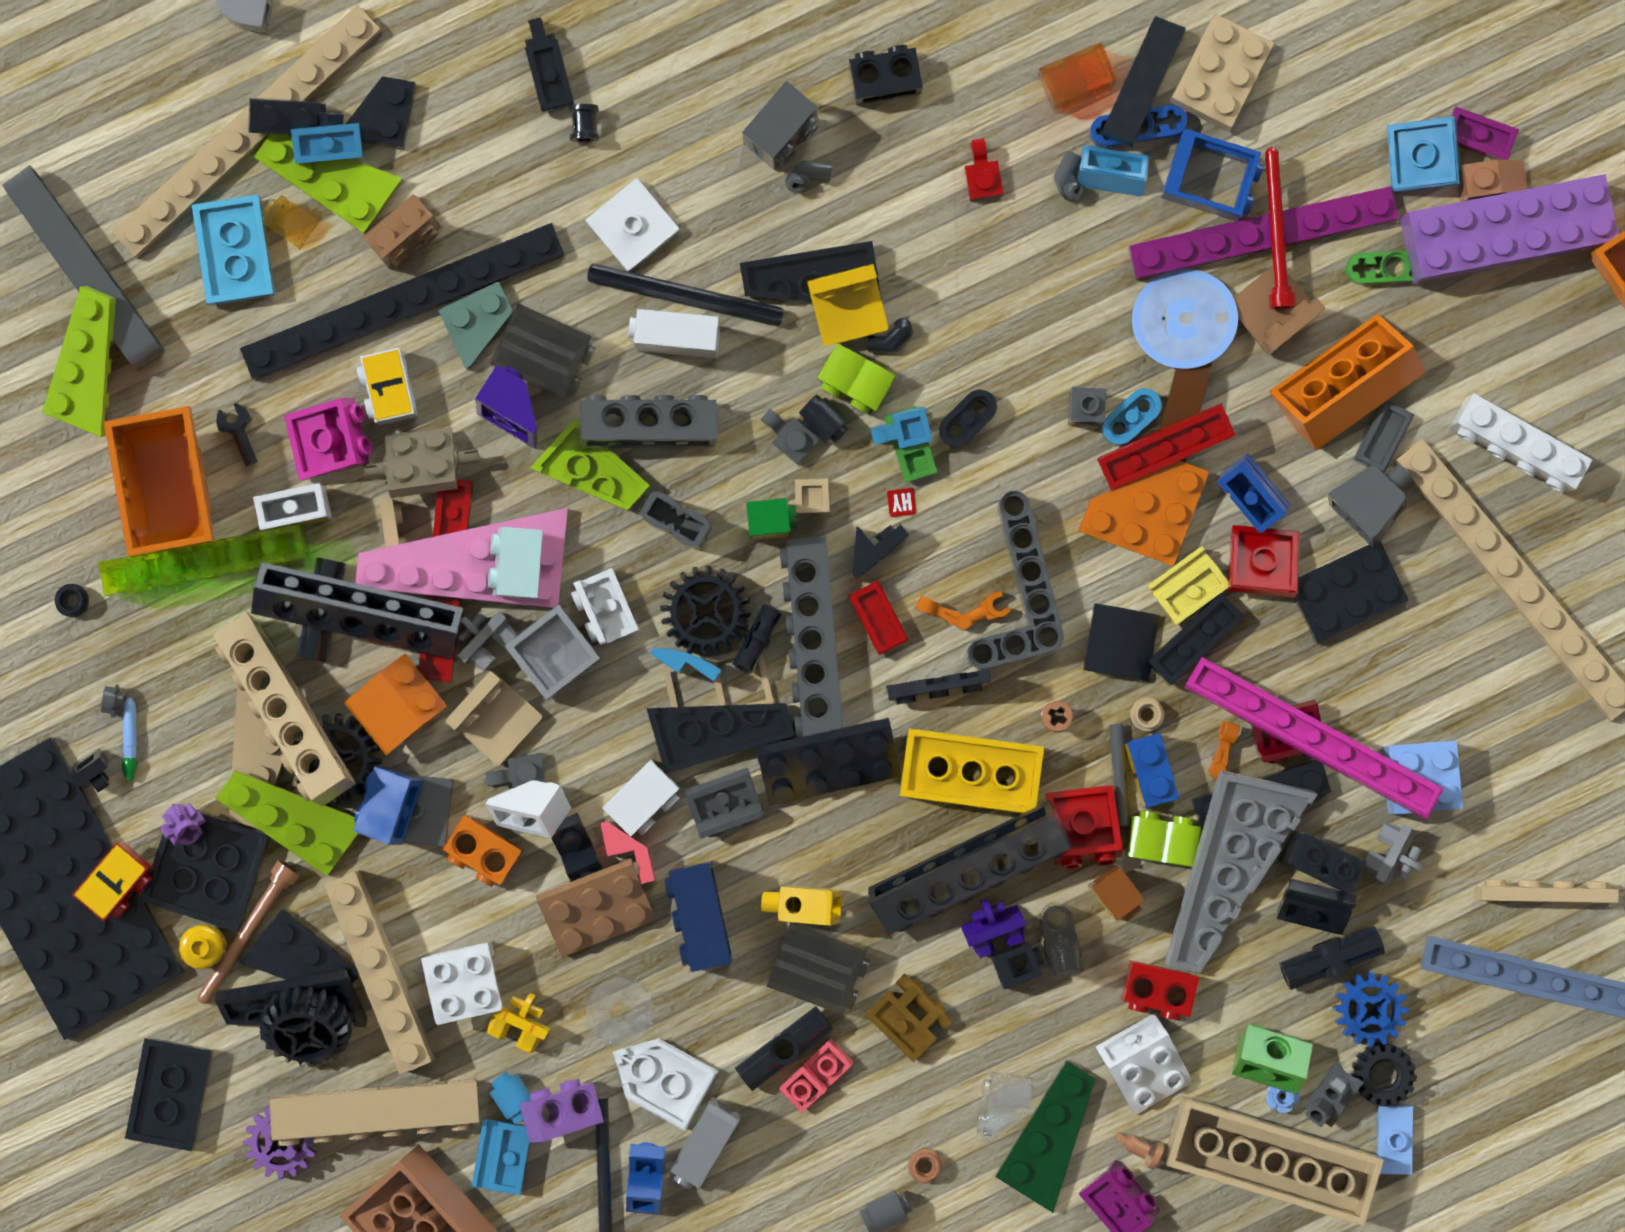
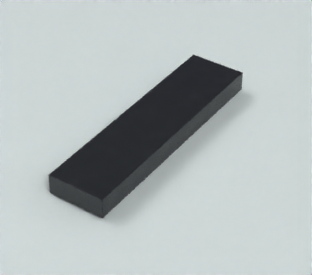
M1158 16L1154 17L1102 130L1103 136L1133 148L1186 31L1185 27Z

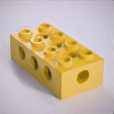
M909 728L907 731L899 796L1025 813L1037 806L1044 747ZM934 757L943 758L947 764L946 772L940 777L931 775L928 770L929 761ZM969 761L977 763L980 767V775L974 781H967L962 775V768ZM1002 766H1008L1014 773L1013 781L1007 786L1000 785L996 780V772Z

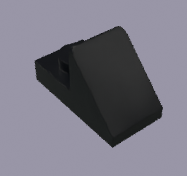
M901 524L895 529L889 525L875 537L879 543L875 546L862 530L856 526L853 576L857 580L909 537V533Z

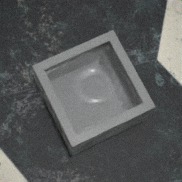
M559 604L505 645V648L545 700L548 701L602 660Z

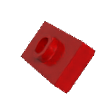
M879 580L848 595L879 656L909 641Z

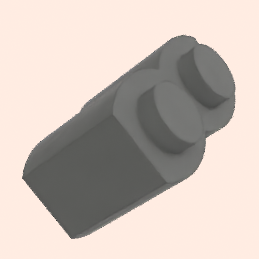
M651 492L640 511V514L650 526L659 531L671 532L678 542L689 548L700 549L712 529L709 522L701 514L693 510L681 509L673 498L660 492Z

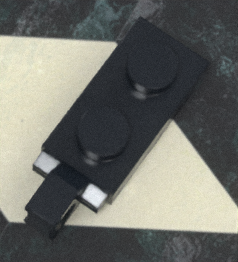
M541 17L528 20L532 38L525 40V50L542 114L568 108L570 105H574V100L558 40L555 38L554 33L546 35Z
M249 98V133L292 135L291 129L343 124L344 114L342 112H327L326 104L318 103L317 101Z

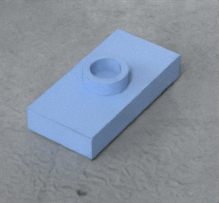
M1377 1104L1376 1155L1384 1160L1380 1174L1412 1175L1413 1106L1387 1105L1385 1107Z

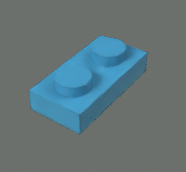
M359 123L291 129L295 164L363 157Z

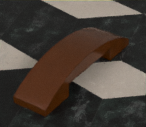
M1212 362L1196 368H1174L1175 372L1159 430L1200 413Z

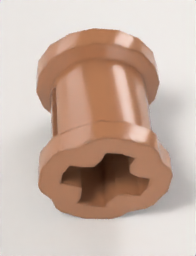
M1061 701L1046 704L1040 713L1042 725L1052 732L1067 729L1073 720L1071 708ZM1061 708L1063 710L1061 716L1065 719L1064 723L1057 722L1052 725L1050 723L1052 717L1048 714L1049 710L1056 711Z

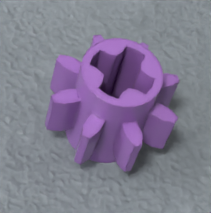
M188 803L186 806L183 804L173 805L162 815L166 824L162 825L160 830L166 839L171 840L174 846H177L179 843L182 845L192 844L203 833L199 825L203 824L205 819L199 810L194 809L191 803Z

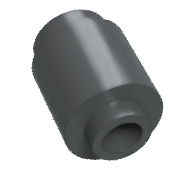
M894 1189L866 1203V1208L859 1210L869 1232H887L909 1221L907 1214L912 1212V1208L905 1194L901 1193L898 1195Z

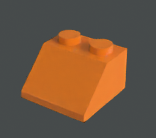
M406 654L381 670L344 702L386 756L436 720L447 708L445 702Z

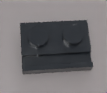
M1290 878L1288 888H1286L1278 906L1276 919L1343 935L1351 917L1352 909L1356 905V894Z

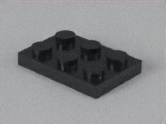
M1381 541L1374 548L1368 544L1298 577V593L1296 598H1294L1316 644L1409 600Z
M150 1037L144 1038L125 1139L186 1151L194 1150L213 1049Z

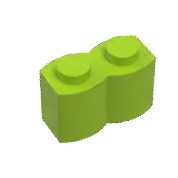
M837 343L817 379L823 383L820 388L821 390L835 398H838L840 394L852 400L850 406L867 415L869 410L877 413L896 380V375Z
M1140 811V817L1131 816L1125 856L1192 867L1201 833V827L1193 826L1194 819L1174 816L1173 822L1160 820V813Z

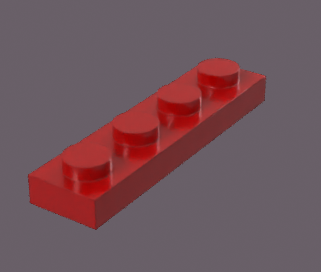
M1220 403L1098 457L1097 461L1110 489L1113 490L1236 436L1223 404Z

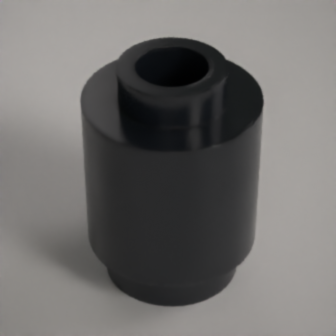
M818 394L799 412L804 418L802 422L825 444L830 440L834 443L838 442L849 430L845 426L849 419L826 397L822 399Z

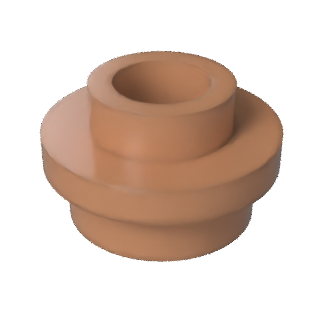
M930 1149L916 1151L910 1157L908 1163L910 1175L920 1183L935 1181L942 1172L941 1158ZM922 1160H929L932 1163L929 1171L923 1172L919 1169V1163Z

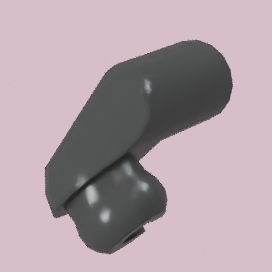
M1068 150L1054 175V181L1060 195L1067 201H1074L1080 199L1083 195V187L1079 185L1074 175L1081 157Z
M800 162L786 176L785 183L788 190L793 193H799L813 179L831 180L832 163Z

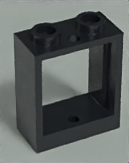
M1292 831L1279 858L1280 862L1337 890L1353 893L1367 863L1310 834L1300 831Z

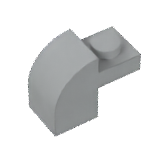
M216 0L221 12L234 26L246 31L267 34L273 4L272 0Z

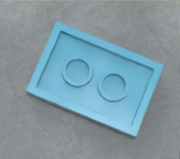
M251 195L193 204L192 210L206 304L210 306L275 296L261 197L259 195Z

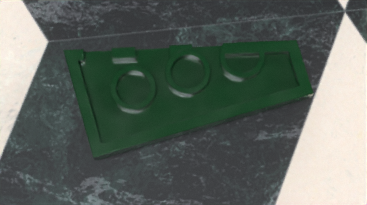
M1067 1060L1063 1063L995 1174L997 1179L1052 1213L1057 1203L1095 1082L1094 1077Z

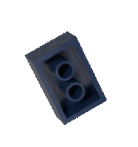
M706 861L671 869L669 871L670 877L664 879L668 899L675 898L677 910L672 912L675 932L682 931L684 943L679 946L683 966L689 965L690 971L695 972L731 964L733 958L712 862Z

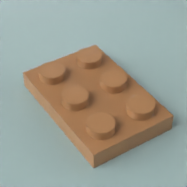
M631 858L536 896L538 905L561 957L656 920L653 908Z

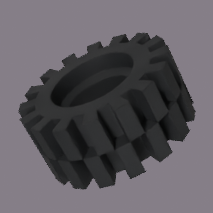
M1375 1043L1376 1045L1373 1047H1365V1051L1358 1053L1356 1056L1358 1059L1352 1065L1354 1073H1351V1076L1364 1082L1358 1092L1369 1102L1385 1107L1387 1105H1398L1400 1100L1405 1101L1408 1098L1406 1095L1409 1092H1413L1415 1087L1412 1085L1417 1080V1075L1414 1074L1416 1067L1411 1062V1057L1402 1049L1388 1043L1385 1045ZM1383 1061L1393 1064L1397 1073L1394 1083L1385 1088L1376 1086L1371 1078L1373 1067Z

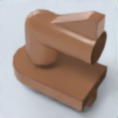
M1117 1132L1115 1139L1122 1142L1127 1151L1145 1159L1144 1164L1152 1170L1156 1168L1164 1156V1146L1156 1140L1151 1147V1145L1137 1139L1132 1134L1123 1135Z

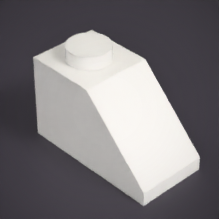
M535 780L494 796L485 803L497 826L547 838H552L571 810L564 791L560 786L552 782L544 783Z

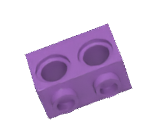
M579 1078L559 1084L561 1089L559 1091L550 1093L549 1088L530 1093L531 1100L519 1103L530 1143L545 1142L604 1122L593 1082L580 1084ZM574 1097H576L579 1102V1109L577 1112H575L572 1107V1100ZM544 1106H546L549 1110V1119L547 1122H545L542 1117V1110Z

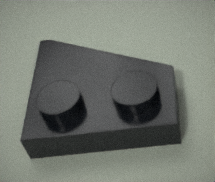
M382 76L346 124L359 123L361 142L404 150L417 84L412 81Z

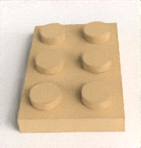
M1214 13L1169 102L1230 132L1274 43Z

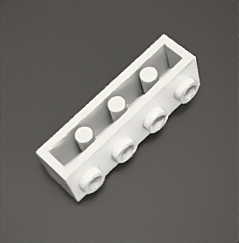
M1474 393L1465 398L1450 425L1451 428L1458 431L1457 435L1460 438L1473 444L1475 442L1487 447L1486 451L1492 456L1501 460L1506 458L1517 464L1516 468L1519 471L1532 477L1534 475L1546 480L1545 484L1560 493L1577 489L1592 462L1591 458Z

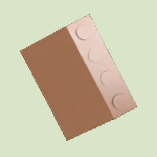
M419 1144L340 1215L353 1232H498Z

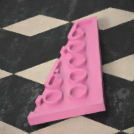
M568 508L358 553L355 583L392 592L554 608L559 604ZM513 527L543 530L538 598L525 599L493 596V588H488L489 568H495L496 554L490 553L492 534L498 533V528Z

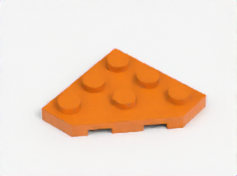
M1179 460L1116 489L1095 496L1089 500L1078 531L1174 566L1209 471Z

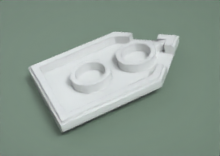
M660 1038L613 1051L625 1097L685 1131L718 1071Z

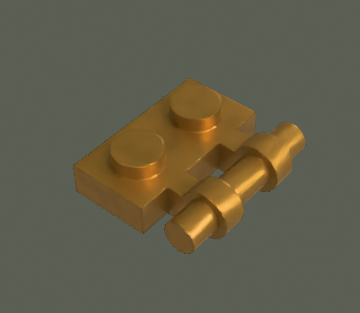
M904 973L895 982L904 991L902 996L897 999L887 990L865 1013V1016L914 1063L937 1039L928 1028L936 1022L945 1030L953 1022V1019L944 1012L946 1008L939 1001L935 1003L922 990L924 988L923 985L917 980L914 982ZM912 1000L926 1012L921 1020L906 1008Z

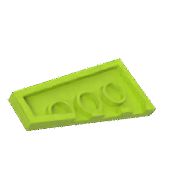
M270 134L254 156L260 163L364 235L369 231L404 181L398 176L350 158L295 164L292 137L285 134Z
M80 286L42 413L99 437L106 436L104 427L105 409L109 407L107 379L108 374L111 373L112 360L109 359L110 342L113 341L116 298L91 287Z
M236 769L215 796V799L325 876L329 874L358 835V833L353 831L356 824L353 815L327 804L320 806L311 800L307 802L301 794L293 793Z

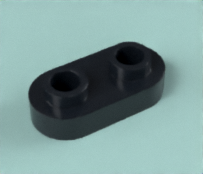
M974 390L969 393L942 420L939 427V436L942 442L952 448H960L966 445L994 417L997 410V402L994 396L986 390ZM976 402H982L986 406V411L978 414L974 411L973 405ZM951 426H959L962 429V434L959 437L951 436L949 433Z

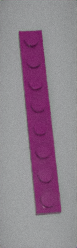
M1391 186L1283 210L1285 246L1397 221L1399 218ZM1269 214L1129 245L1128 249L1135 280L1272 249Z

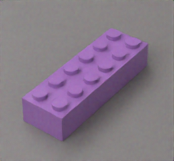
M1606 174L1411 211L1400 219L1405 247L1411 264V276L1414 279L1413 285L1595 250L1618 235Z

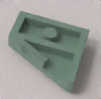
M499 281L438 310L466 369L472 368L475 360L486 346L490 345L502 326H505L514 314Z

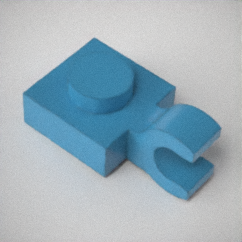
M925 406L893 413L892 419L894 424L879 425L871 428L874 445L897 439L901 449L933 441Z

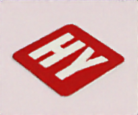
M913 488L887 491L889 515L891 517L916 514Z

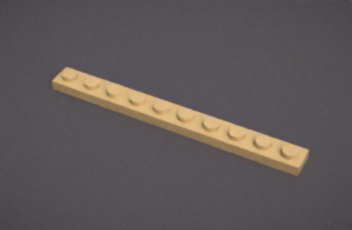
M356 5L257 98L309 100L382 32L381 29ZM249 106L112 232L135 258L141 256L192 208L193 204H197L268 138L270 134L248 132Z
M1423 438L1395 460L1396 464L1401 465L1409 472L1412 477L1411 482L1609 721H1613L1625 711L1624 681Z

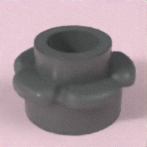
M118 684L115 687L105 686L102 696L101 713L111 714L112 718L115 717L117 712H123L126 692H121Z

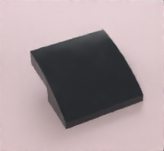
M1094 603L1083 670L1149 682L1151 666L1146 661L1153 656L1159 615Z

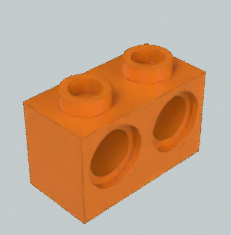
M468 814L462 817L442 849L449 854L446 858L449 862L461 869L468 865L478 872L475 877L490 887H493L495 883L498 885L504 884L524 852V849ZM464 834L472 835L476 840V848L470 854L464 853L459 847V840ZM493 852L502 854L505 859V865L501 871H493L488 866V857Z

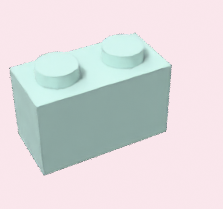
M500 527L497 534H492L490 553L496 554L495 568H489L488 588H493V596L525 599L538 598L543 530Z

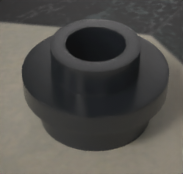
M66 584L57 591L55 606L64 616L78 617L87 610L89 595L80 585ZM72 594L78 597V603L74 607H70L67 602L68 597Z

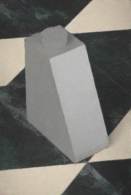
M711 1097L670 1169V1172L675 1174L673 1180L688 1189H691L693 1185L700 1188L737 1126L741 1113Z

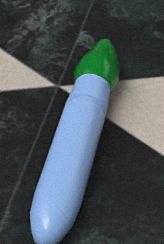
M130 697L125 701L123 707L124 759L122 761V771L128 781L134 779L138 761L135 758L137 750V712L135 702Z

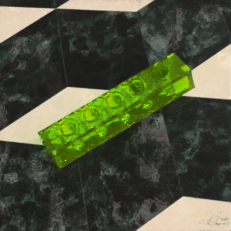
M298 524L218 539L215 542L136 557H122L98 562L104 596L115 597L259 570L262 562L281 566L311 560L306 529Z

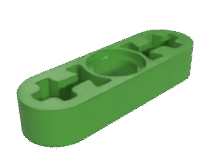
M1408 251L1359 253L1351 257L1345 265L1347 278L1352 283L1358 285L1414 281L1413 276H1409L1411 264L1408 258ZM1375 258H1380L1378 270L1381 278H1376L1377 271L1366 272L1364 278H1360L1358 272H1353L1352 268L1358 264L1359 260H1363L1364 266H1374L1377 264ZM1397 258L1403 263L1404 269L1400 276L1393 277L1387 273L1385 264L1388 259Z

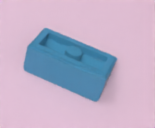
M1083 145L1077 181L1079 185L1085 188L1142 196L1147 181L1149 156Z

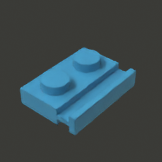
M488 1118L483 1119L471 1187L521 1195L530 1146L525 1125L490 1120Z

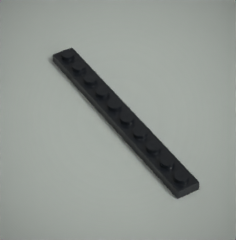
M549 223L241 347L240 350L251 378L255 381L486 288L498 281L501 282L563 257L565 254L553 224Z

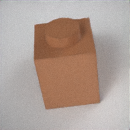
M1496 159L1464 164L1460 167L1461 185H1458L1461 202L1528 189L1523 160Z

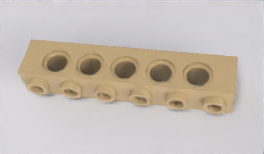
M246 612L214 633L213 636L219 644L215 647L217 654L225 664L230 663L235 671L231 674L233 681L241 691L246 690L251 700L247 703L258 719L263 718L267 725L264 732L269 741L274 746L279 745L284 755L280 759L285 768L291 774L295 772L300 783L297 784V788L307 802L311 800L320 806H324L356 784L259 621ZM253 649L254 655L252 659L244 663L245 654ZM270 676L268 687L260 690L261 681ZM282 704H286L285 714L277 718V709ZM303 731L302 741L293 746L292 740L294 735ZM319 759V768L314 773H309L311 762Z

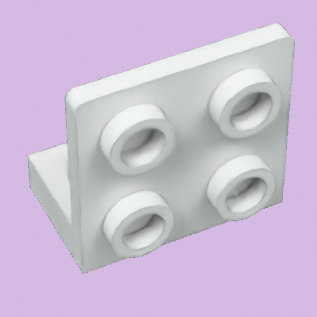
M492 941L421 958L433 1015L437 1025L500 1011L503 1008L491 957L494 955Z
M1154 1013L1096 1046L1099 1055L1108 1067L1135 1115L1192 1083V1078L1173 1042Z

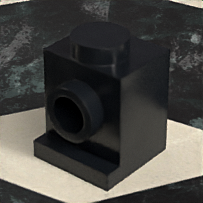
M1029 942L990 956L1004 990L1041 976L1042 973L1039 967L1045 965L1038 946L1032 948ZM1017 957H1021L1025 961V965L1021 970H1016L1012 966L1013 960Z

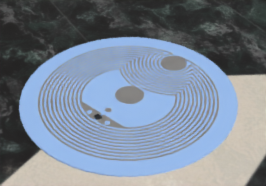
M1180 269L1163 273L1151 280L1139 293L1132 312L1133 332L1141 348L1152 359L1173 368H1196L1214 361L1230 346L1238 326L1237 306L1228 288L1214 276L1194 269Z

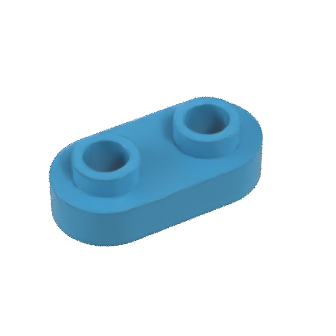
M1147 388L1138 389L1105 418V423L1102 425V434L1105 440L1116 446L1125 445L1159 415L1161 400L1158 394ZM1139 401H1146L1149 404L1147 412H1140L1138 410L1137 404ZM1121 423L1125 429L1124 433L1121 435L1115 434L1112 430L1113 424Z

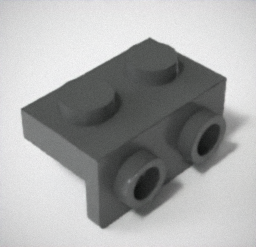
M748 768L684 790L700 838L707 836L717 837L727 829L739 825H751L757 819L764 816Z

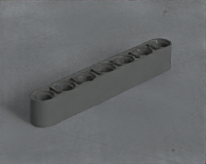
M29 165L2 185L77 291L79 292L80 286H88L116 298L113 340L131 365L139 371L164 353L165 349L38 173Z

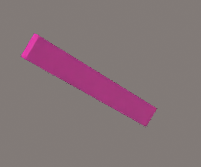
M1201 657L1185 685V689L1425 820L1428 819L1444 788Z

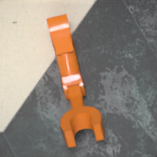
M1001 591L992 592L979 603V607L964 614L944 608L939 603L924 596L919 597L915 609L928 615L944 619L950 625L956 626L961 630L968 629L985 618L990 620L1004 617L1011 611L1009 607L1001 611L994 609L993 601L1003 596Z
M1225 721L1221 723L1218 732L1219 745L1208 768L1209 775L1215 781H1217L1220 770L1227 771L1225 767L1228 765L1229 751L1239 735L1240 725Z

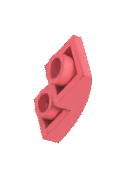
M830 1038L779 1087V1090L803 1113L854 1062Z

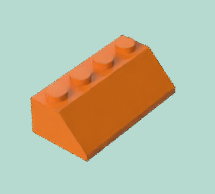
M1376 314L1269 390V392L1299 435L1317 451L1426 372L1415 347L1379 314Z

